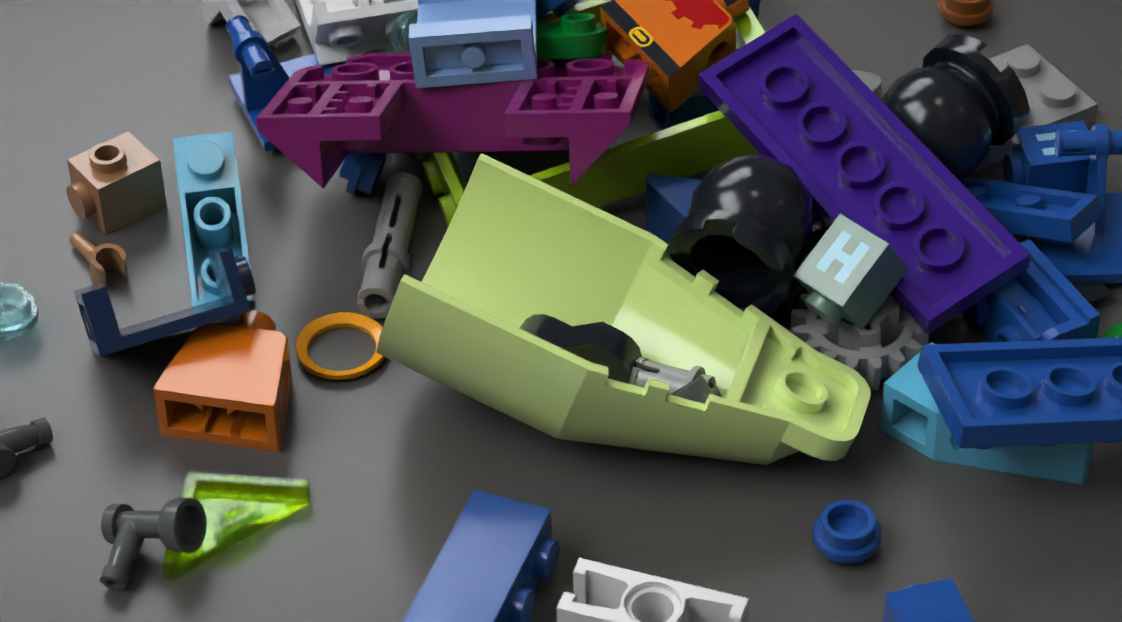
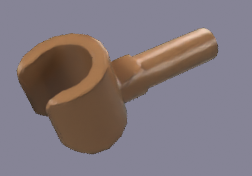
M74 232L70 236V244L90 264L92 285L98 283L107 287L106 270L117 271L123 279L127 278V257L124 249L119 245L105 243L95 247L80 232Z

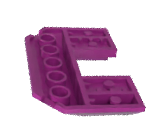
M607 52L601 56L584 59L537 60V79L416 88L411 53L362 54L346 58L347 64L333 67L331 73L324 75L323 67L319 65L297 69L256 118L257 130L323 189L348 154H359V152L569 151L572 186L631 125L650 76L649 63L636 59L625 61V68L616 66L612 61V53Z

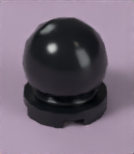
M954 34L945 37L924 56L922 68H916L897 78L889 86L881 99L958 180L968 176L978 168L989 153L991 146H1002L1019 132L1021 122L1030 112L1026 91L1014 70L1008 65L1000 72L988 58L980 53L987 45L981 40L965 34Z
M763 154L737 156L716 164L693 191L689 216H686L675 229L666 248V254H670L672 261L695 277L697 273L704 270L716 278L719 282L715 292L736 307L747 308L752 304L764 314L775 312L785 301L793 284L794 262L811 242L815 216L811 193L791 166Z

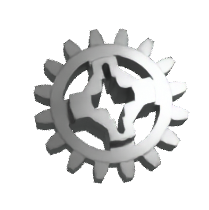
M802 294L799 297V309L792 310L790 332L816 351L857 371L867 381L873 391L880 389L881 378L887 377L889 379L921 351L922 345H928L929 335L891 294H889L863 331L844 318H841L836 325L823 319L805 304L809 294Z

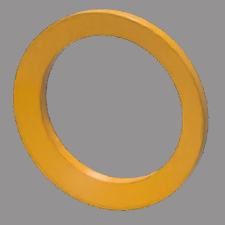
M338 312L321 316L307 324L296 339L295 347L299 363L311 374L325 379L346 380L360 377L378 367L385 358V356L375 351L372 358L365 364L350 370L335 371L318 366L309 357L308 349L312 341L320 334L337 328H353L365 332L375 341L377 351L383 327L374 319L358 313Z

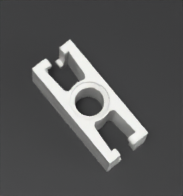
M579 558L573 571L574 594L564 592L557 606V622H748V598Z

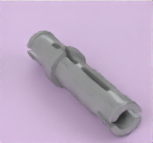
M406 172L395 173L387 179L385 195L377 219L373 242L364 250L360 264L364 277L361 289L357 295V299H359L357 300V307L363 314L375 319L387 317L399 283L405 274L408 275L411 265L410 255L407 251L414 229L418 204L423 194L421 192L423 184L419 178Z

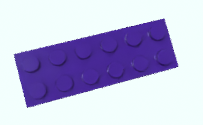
M797 14L789 17L698 74L700 90L760 154L773 158L794 169L811 193L815 214L828 228L837 216L842 214L890 244L909 268L890 294L928 335L1029 268L1030 253Z

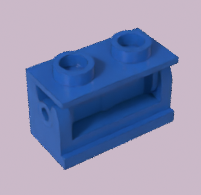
M1030 239L1020 243L1030 253L1029 268L962 312L966 321L972 326H977L990 342L1097 338L1101 316Z

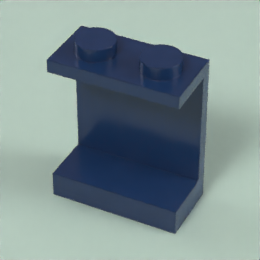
M217 247L207 250L220 299L119 329L106 286L97 283L74 290L92 351L101 357L251 311L246 296L256 294V289L246 258L234 257L231 248Z

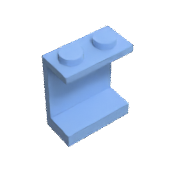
M418 0L417 24H409V44L416 88L537 79L536 0Z

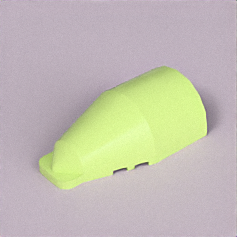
M482 153L477 159L454 216L422 282L406 274L401 279L383 325L376 353L557 439L763 465L770 464L799 451L826 461H836L844 458L859 433L871 397V389L867 381L857 371L816 351L752 304L744 312L715 292L719 282L716 278L704 270L697 273L695 277L669 259L666 254L668 244L656 235ZM535 314L549 315L571 326L605 322L633 338L640 348L642 357L649 359V361L689 371L695 365L703 367L706 375L715 377L716 386L722 396L709 394L705 404L669 395L670 386L667 382L649 378L643 388L608 379V367L591 363L520 329V326L526 318Z

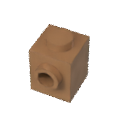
M129 131L67 159L71 185L66 189L68 200L80 218H88L105 235L167 206L160 159Z

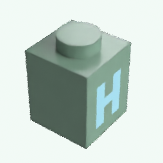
M839 214L793 276L810 294L805 304L815 313L833 325H836L841 318H844L863 331L909 268L889 243L844 215Z

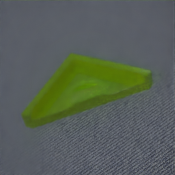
M188 472L181 498H195L202 504L207 519L206 535L200 548L192 553H178L166 548L162 560L164 579L175 580L309 504L311 498L309 480Z

